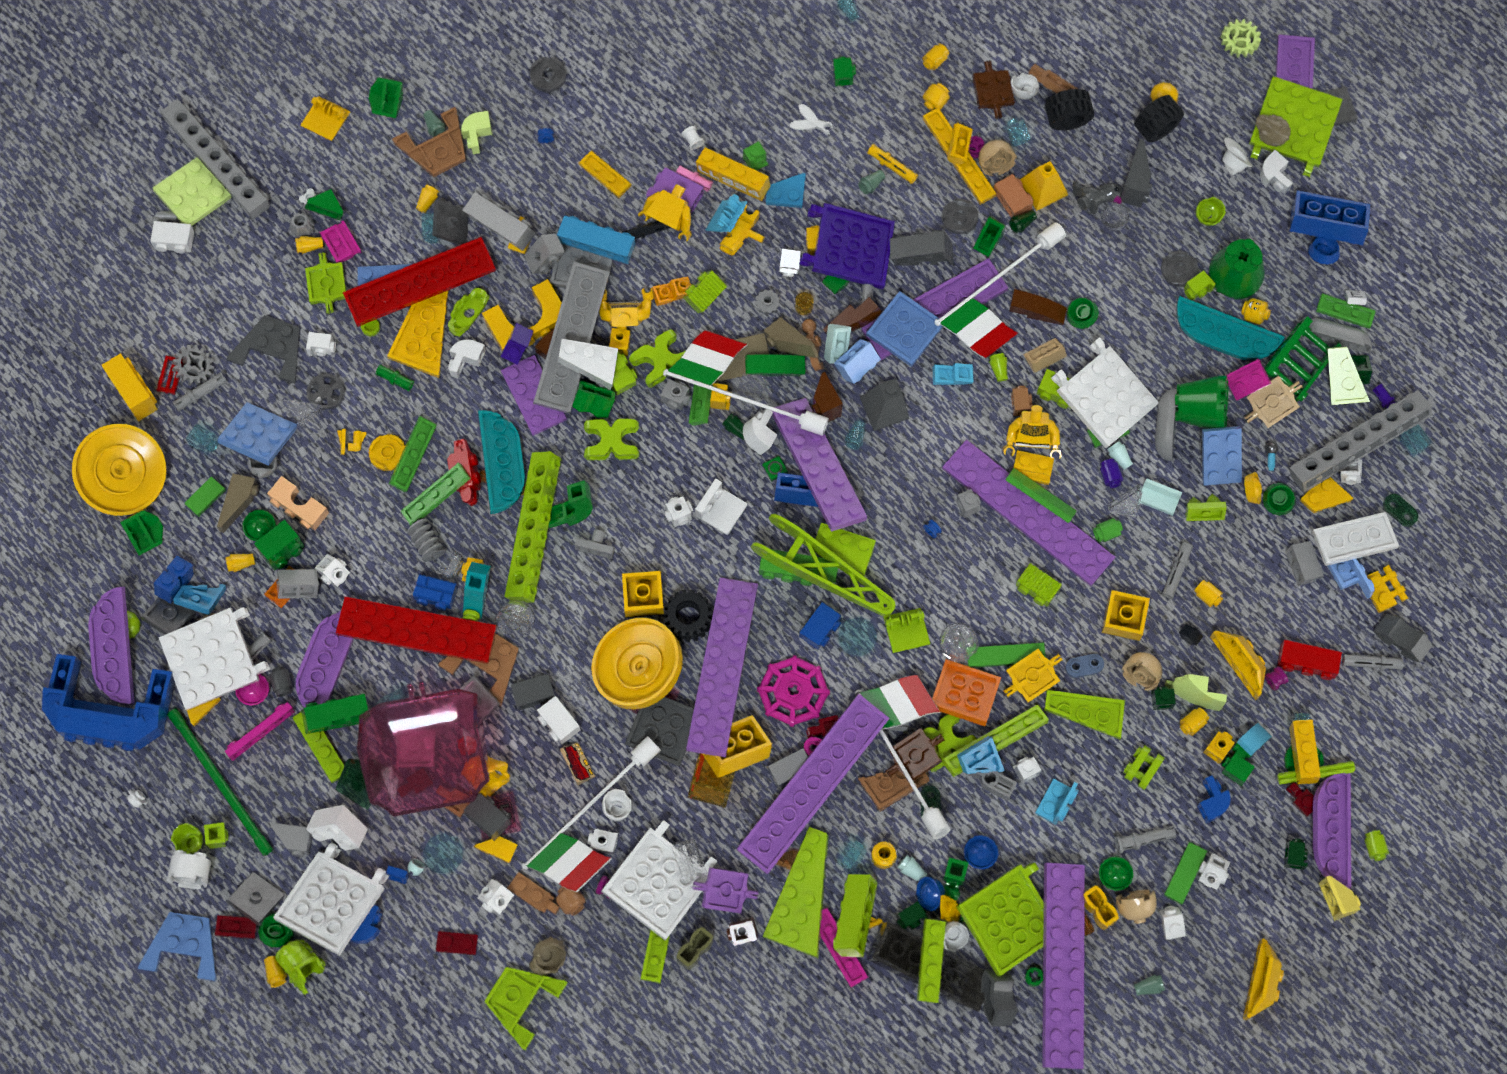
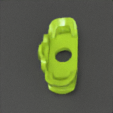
M475 288L469 295L465 294L455 303L454 309L450 314L451 320L448 322L449 331L453 335L461 336L471 327L490 298L486 291L481 288ZM473 309L475 313L472 317L467 318L464 316L466 310Z

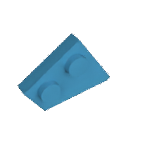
M219 584V588H207V585H182L174 597V604L210 615L224 594L226 585Z

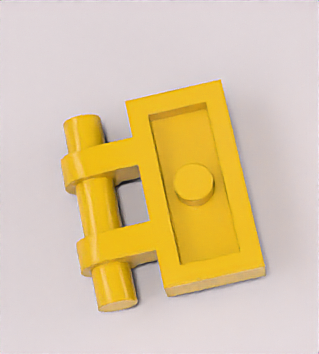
M1390 565L1383 568L1386 574L1383 577L1379 571L1367 575V578L1374 584V593L1370 599L1378 613L1396 606L1397 602L1394 597L1399 596L1401 602L1409 599L1405 593V587L1401 586L1397 579L1398 575L1395 571H1392ZM1390 581L1394 588V591L1390 592L1386 585V582Z

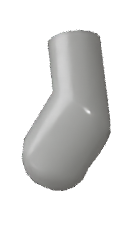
M160 211L152 218L151 223L153 226L154 221H177V217L173 212Z

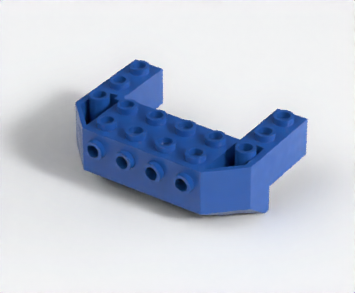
M56 655L49 687H43L42 710L65 741L75 742L76 740H82L84 744L88 745L101 743L103 747L114 748V746H120L123 750L133 751V749H142L164 733L175 686L171 671L152 669L145 702H136L135 709L75 700L73 695L81 662L75 656Z

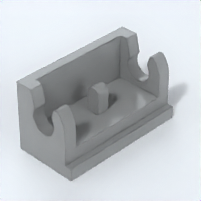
M1311 541L1291 545L1285 551L1298 586L1316 582V579L1324 576Z
M316 569L277 570L278 599L317 598L319 583Z
M801 749L767 766V769L778 786L790 780L808 757L804 749Z

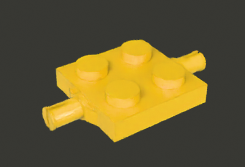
M1038 648L1009 667L1006 672L1010 676L1013 685L1003 690L1006 696L1009 697L1018 691L1026 702L1029 703L1060 682L1053 667L1063 661L1062 658H1059L1060 655L1057 654L1048 660Z

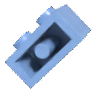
M860 339L834 362V365L846 381L855 384L862 379L864 374L873 369L881 359L870 342Z

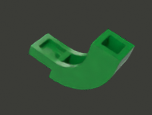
M585 480L567 485L568 501L552 506L548 528L566 523L572 526L583 521L591 514L593 510L591 489Z

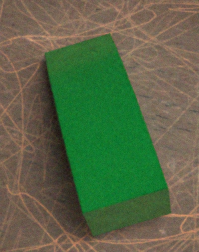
M745 355L746 374L776 377L805 375V356Z

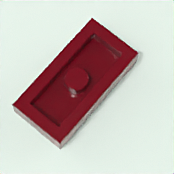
M217 915L215 936L256 940L258 925L247 917Z
M438 931L436 952L476 956L478 935Z

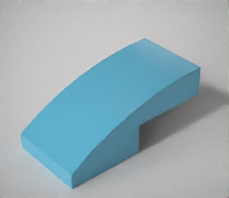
M955 363L953 366L935 364L932 367L933 385L973 383L972 364Z
M1257 723L1237 743L1252 756L1272 736Z

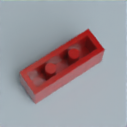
M1284 640L1280 646L1277 666L1282 667L1284 671L1293 672L1297 670L1306 676L1315 674L1320 675L1321 679L1332 680V678L1335 679L1339 674L1342 652Z

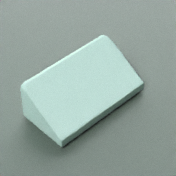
M836 324L828 325L824 359L828 363L836 362L848 351L851 327Z

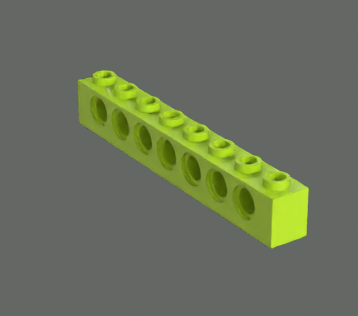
M550 451L532 452L504 596L515 603H534L537 593L538 579L561 461L559 456Z

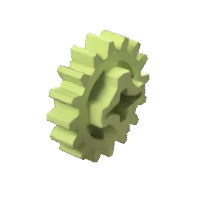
M1236 19L1234 24L1229 22L1228 26L1224 27L1221 39H1223L1221 45H1226L1224 50H1230L1231 56L1236 53L1237 58H1239L1240 54H1243L1244 58H1246L1248 53L1253 55L1254 50L1257 51L1261 42V38H1259L1261 33L1256 32L1257 26L1252 27L1251 21L1246 24L1245 19L1242 20V23H1239L1238 19Z

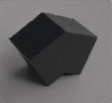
M1187 623L1179 632L1181 638L1190 645L1196 646L1204 637L1196 628Z

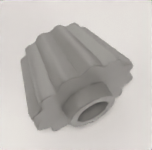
M297 213L291 218L289 229L292 231V235H296L297 238L300 236H310L311 232L314 231L313 226L315 224L312 222L311 217L304 213Z
M765 289L755 297V305L763 314L770 315L780 306V298L773 290L768 291Z

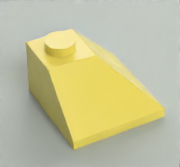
M1327 876L1318 883L1334 921L1357 913L1360 910L1361 904L1357 895H1354L1352 890L1332 876Z

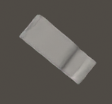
M996 771L966 774L980 779V785L984 790L1006 801L1009 800L1017 784L1016 781ZM990 776L994 779L995 782H990V784H988L985 781V778L988 779Z

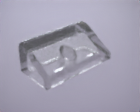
M695 839L682 841L672 846L685 884L708 876Z

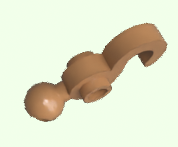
M806 319L802 323V329L807 333L806 338L814 343L819 353L822 343L820 337L814 334L816 323L811 319ZM809 357L815 371L824 369V364L819 361L818 357Z

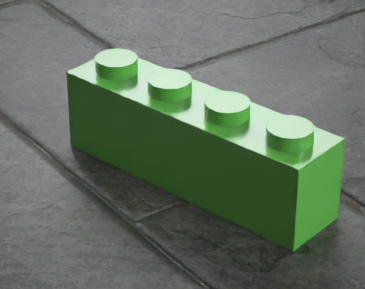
M771 549L783 557H785L788 553L785 551ZM796 554L792 560L796 564L815 563L812 556ZM761 557L759 575H762L763 578H781L783 582L787 583L799 581L800 584L805 586L813 584L773 565ZM817 557L820 563H830L824 558ZM823 567L822 569L828 581L836 584L838 568ZM805 568L821 577L817 568Z

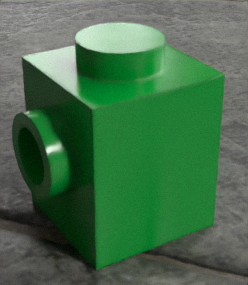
M839 57L833 59L835 86L853 85V75H856V66L852 64L851 58Z

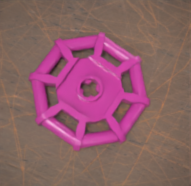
M797 655L774 664L770 663L760 685L757 687V692H759L767 717L771 716L790 725V727L819 718V713L827 697L830 695V690H828L821 672L822 668L798 658ZM792 666V670L788 673L781 674L779 671L780 669ZM797 666L810 672L806 675L798 671ZM774 674L777 680L773 687L768 686ZM811 678H816L819 688L814 689ZM796 686L799 693L791 695L788 689ZM773 692L776 703L771 705L767 693ZM813 695H819L814 707L809 704ZM779 706L789 710L790 716L777 711ZM806 707L809 711L795 717V711Z

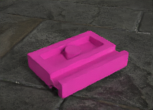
M344 220L340 224H335L320 232L336 263H343L354 257V255L361 253Z
M1260 359L1227 375L1228 385L1236 401L1272 384Z

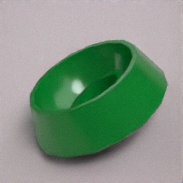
M1087 298L1075 299L1068 306L1066 312L1069 323L1079 329L1092 326L1098 319L1099 314L1095 302Z
M1272 484L1267 487L1263 494L1264 507L1274 515H1286L1295 507V492L1287 484Z
M255 510L245 517L242 523L243 532L250 540L258 541L276 526V521L268 511Z
M1118 856L1109 857L1100 865L1099 878L1108 889L1119 891L1131 884L1134 876L1133 868L1124 858Z
M275 914L262 921L259 926L258 935L265 945L281 947L291 940L294 931L275 921L273 918Z

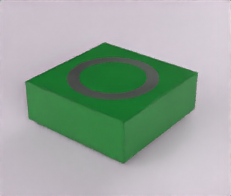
M780 456L762 464L771 482L777 479L778 472L788 474Z

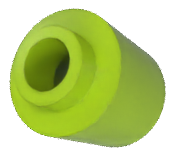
M1376 830L1366 833L1364 841L1369 858L1375 861L1386 859L1389 850L1381 831Z

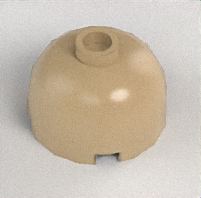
M1003 140L990 141L979 152V164L986 175L993 176L992 173L997 172L999 175L1004 174L1015 164L1016 154L1010 144Z
M1144 652L1135 653L1130 656L1122 668L1124 670L1123 677L1128 683L1137 687L1136 683L1146 687L1144 689L1146 691L1154 690L1158 686L1163 672L1158 659L1152 654Z
M1136 890L1129 892L1131 894L1127 897L1122 898V894L1116 896L1119 913L1127 920H1134L1135 924L1146 922V918L1152 916L1157 907L1154 890L1151 894L1149 890Z

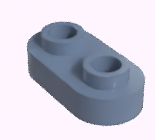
M1098 654L1072 658L1067 662L1065 670L1068 676L1072 678L1098 674L1104 667V660ZM1091 661H1097L1098 665L1093 666ZM1072 665H1078L1079 669L1074 670Z

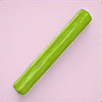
M1353 761L1319 766L1320 778L1340 773H1353L1355 771V764ZM1295 771L1279 773L1277 775L1278 783L1297 782Z

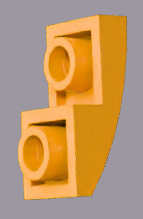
M689 278L672 279L668 284L653 286L656 306L682 299L687 294L685 290L691 285Z

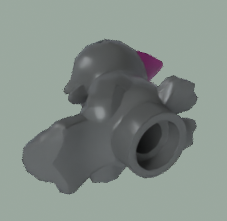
M1077 181L1073 182V194L1079 196L1077 199L1079 207L1084 211L1089 209L1094 215L1097 213L1098 206L1103 202L1121 204L1122 188L1118 184L1109 183L1103 184V186L1100 185V190L1094 187H1082Z

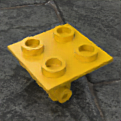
M320 96L313 97L311 100L313 106L300 126L332 141L350 114V111Z

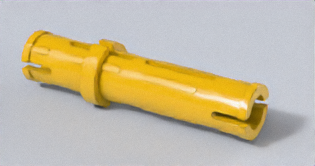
M875 144L869 148L867 154L878 160L880 165H885L910 184H913L917 179L918 174H915L891 157L889 152H884ZM879 154L882 155V156H883L884 158H886L887 160H889L891 163H889L888 161H886L885 159H883L881 156H879ZM895 165L906 172V174L896 168Z

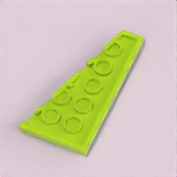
M809 827L763 937L818 958L820 922L822 920L825 861L827 859L829 835Z

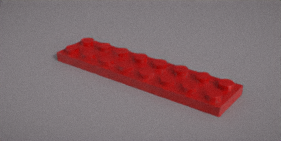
M479 237L343 292V295L357 327L493 273L496 271V268L482 237Z
M344 597L336 635L488 664L497 626Z

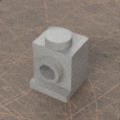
M972 489L957 495L956 502L964 518L981 511L979 505L981 504L980 498L977 494L973 493Z

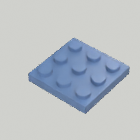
M899 291L866 332V336L912 367L943 326L935 325L934 321L939 319L938 317Z
M246 402L218 437V443L269 466L294 434L297 424Z

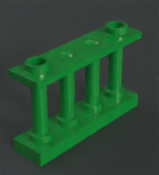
M1308 316L1299 321L1264 367L1268 377L1276 378L1279 376L1288 387L1294 383L1279 371L1278 366L1281 363H1285L1305 380L1302 385L1303 388L1294 392L1296 402H1302L1307 397V390L1328 364L1327 348L1330 347L1310 330L1309 326L1313 320ZM1301 336H1306L1326 353L1321 361L1300 344L1299 339ZM1337 343L1331 348L1341 347V344ZM1291 349H1295L1316 367L1311 375L1290 358L1288 353Z

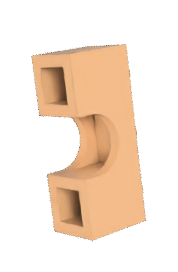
M281 476L267 493L271 499L269 502L276 508L281 506L285 509L284 513L290 518H298L300 520L299 523L304 528L316 530L329 514L327 508L312 497L304 505L294 504V498L299 491L294 484Z

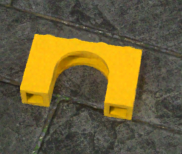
M548 279L531 287L532 293L542 309V316L537 324L528 328L533 331L528 346L532 345L536 339L543 338L556 325L562 302ZM496 305L483 312L482 316L498 346L503 351L514 326L508 322L500 306Z

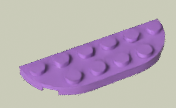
M117 587L104 593L96 606H93L90 613L88 629L92 673L98 688L109 696L110 699L119 703L132 704L135 702L125 587Z
M341 611L326 617L317 626L298 670L296 692L304 708L307 704H322L331 699L354 638L336 635Z
M1340 773L1325 778L1315 792L1313 800V853L1324 877L1332 876L1350 890L1351 773Z

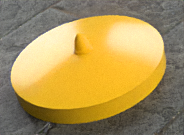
M111 424L94 430L80 443L73 457L72 477L79 495L92 508L109 515H130L145 509L158 497L166 479V461L160 446L147 432L132 425Z
M633 618L619 623L603 636L593 655L591 670L597 690L610 703L624 709H642L657 703L672 690L680 676L683 662L680 643L664 624L654 619Z

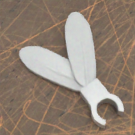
M800 104L799 111L806 120L794 121L790 124V127L795 130L816 128L829 135V130L824 128L827 126L833 128L832 123L818 120L808 106Z

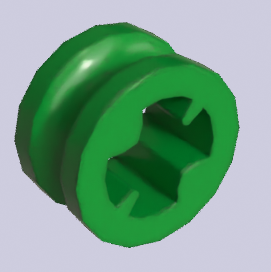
M1030 968L1025 974V981L1030 986H1038L1043 981V972L1039 968ZM1037 972V977L1040 980L1032 982L1029 973Z

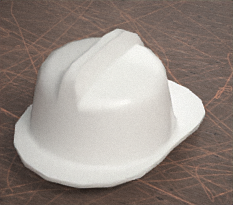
M1226 137L1224 142L1227 150L1222 161L1229 173L1235 175L1237 172H1242L1248 166L1252 167L1242 147L1232 138Z

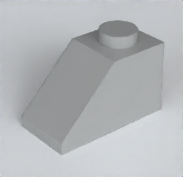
M271 823L272 829L289 852H292L291 855L296 857H303L304 854L309 855L313 836L306 830L307 827Z

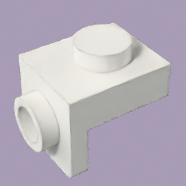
M782 249L779 272H783V276L794 277V274H798L801 251Z
M1362 459L1341 471L1342 483L1349 485L1361 483Z
M1168 906L1164 910H1159L1166 940L1186 936L1183 913L1178 907Z

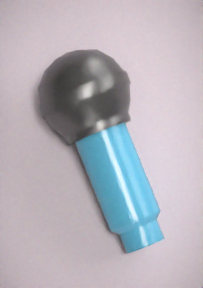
M1269 442L1265 446L1268 454L1269 471H1274L1278 445L1274 442Z

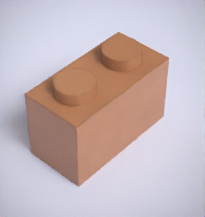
M1014 174L994 184L993 189L996 192V197L1011 218L1032 209V196L1025 192L1019 178L1016 179Z

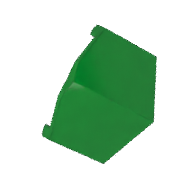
M381 77L376 79L370 88L368 98L373 114L397 118L403 100V82Z
M142 510L120 522L139 556L162 544L163 525L158 516Z

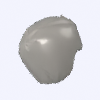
M249 457L247 464L251 473L261 479L269 477L274 473L277 467V460L275 457L268 466Z

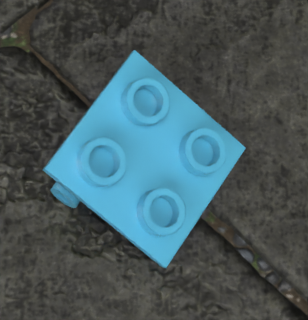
M735 194L730 196L728 200H722L706 231L731 232L748 202L739 201V196Z

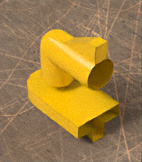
M342 429V431L337 430L340 442V455H345L346 429ZM354 431L353 443H347V450L360 451L362 442L366 437V432Z

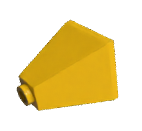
M1051 161L1037 167L1020 179L1025 192L1032 196L1033 207L1036 211L1068 196L1064 184Z

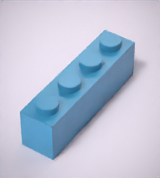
M564 216L557 233L561 244L625 264L629 263L635 247V237L626 232L619 233L610 227L603 228L597 226L594 222L580 221L579 218L574 216Z

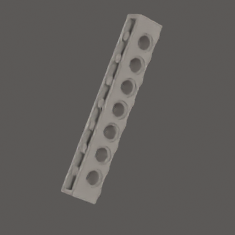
M176 99L161 110L160 113L166 123L231 194V197L252 220L270 207L268 204L269 198L265 192H259L256 182L252 178L248 179L245 176L247 173L242 166L237 167L233 156L223 151L224 147L220 141L217 140L215 142L211 131L207 127L204 129L201 126L202 122L196 115L192 116L190 113L191 109L185 102L182 104ZM227 169H231L230 172L224 173ZM238 182H242L239 186L235 185ZM248 195H254L252 198H246Z
M1418 390L1406 395L1401 401L1391 404L1381 413H1376L1371 419L1358 424L1353 430L1343 433L1338 439L1328 442L1323 448L1313 451L1308 457L1295 462L1290 467L1292 479L1304 493L1431 417L1432 405Z

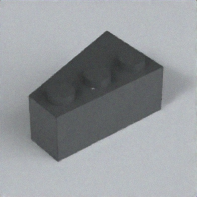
M934 230L932 233H915L911 236L899 235L896 238L890 239L891 260L895 266L919 265V262H931V265H937V262L948 261V265H954L953 244L945 231Z

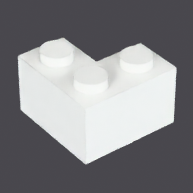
M344 805L315 810L306 828L314 839L318 841L334 839L340 848L345 851L359 848L368 830Z

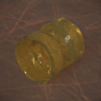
M801 292L796 296L795 310L799 315L806 316L812 312L814 299L810 293Z

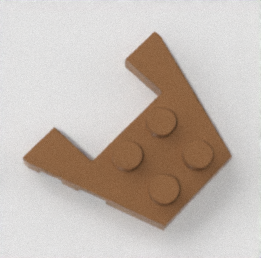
M455 107L441 114V118L448 128L447 131L417 146L414 145L407 131L392 139L394 145L433 177L466 161Z
M495 633L489 663L467 661L497 680L490 689V692L501 703L499 705L501 707L519 648ZM448 656L438 666L454 675L465 659Z

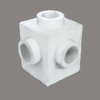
M683 496L680 498L674 497L666 504L664 514L668 522L671 521L674 527L682 526L692 520L691 512L693 508L689 500L685 501Z
M329 554L315 567L322 575L320 579L327 585L333 584L337 587L346 580L347 575L350 573L345 568L347 564L340 558L336 559Z
M1212 853L1207 863L1203 861L1198 870L1201 873L1199 881L1207 887L1217 890L1220 883L1224 885L1229 874L1226 872L1230 862Z
M491 879L482 889L477 899L483 903L481 907L489 913L495 911L500 914L507 907L514 894L502 884Z

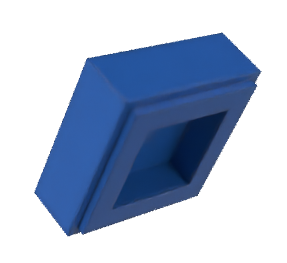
M388 866L386 874L389 876V880L407 884L409 876L406 870Z

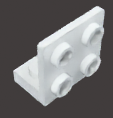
M715 479L695 508V516L728 535L746 509L747 503L724 490L722 482Z

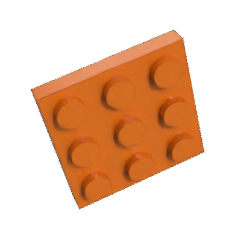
M946 659L932 699L940 712L986 726L1001 677Z

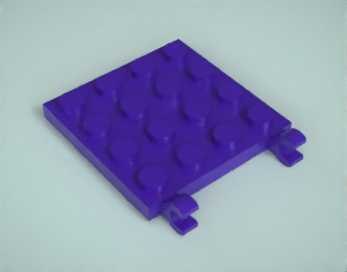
M824 203L822 207L811 204L807 216L811 218L821 217L815 254L812 256L803 253L802 257H800L799 265L805 267L812 266L813 272L863 285L870 284L875 288L883 289L885 287L890 256V239L893 237L895 221Z

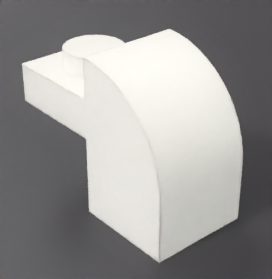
M1276 150L1264 161L1260 171V179L1265 187L1272 183L1273 188L1277 192H1282L1285 195L1293 184L1282 174L1289 161Z
M461 340L455 343L449 351L451 358H454L450 360L448 366L451 376L458 379L465 362L479 367L486 352L485 345L473 340Z
M768 409L762 412L758 411L743 426V436L746 443L760 455L771 448L777 437V434L766 426L773 414Z

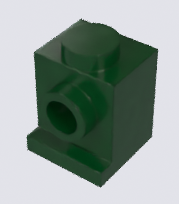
M1162 686L1158 687L1157 690L1151 691L1153 710L1174 708L1176 704L1174 689Z
M1294 838L1286 843L1285 868L1299 870L1307 868L1308 863L1304 861L1307 860L1308 849H1305L1304 840Z
M917 901L897 914L898 920H896V923L901 931L908 928L914 930L921 925V920L924 922V919L929 918Z

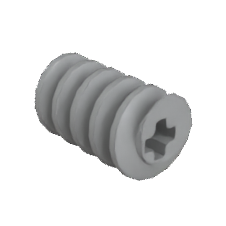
M421 519L413 523L407 530V533L411 536L412 542H415L414 545L418 549V553L422 555L423 561L427 562L438 559L446 551L445 549L438 550L442 547V544H435L439 539L438 537L432 538L435 534L434 530L428 531L431 525H424L428 519Z

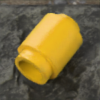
M943 44L935 45L923 56V65L928 70H936L947 59L949 55L948 49Z
M1203 580L1194 590L1197 593L1196 596L1210 608L1213 605L1217 607L1224 599L1221 597L1223 593L1209 581Z
M1202 708L1193 709L1180 720V729L1184 734L1193 736L1207 724L1209 716Z

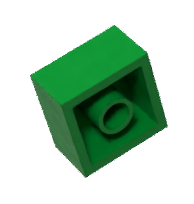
M285 520L254 543L260 555L274 571L284 568L288 563L287 561L292 557L299 556L304 548L299 536Z

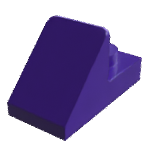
M516 323L500 357L518 365L525 348L529 345L533 331Z

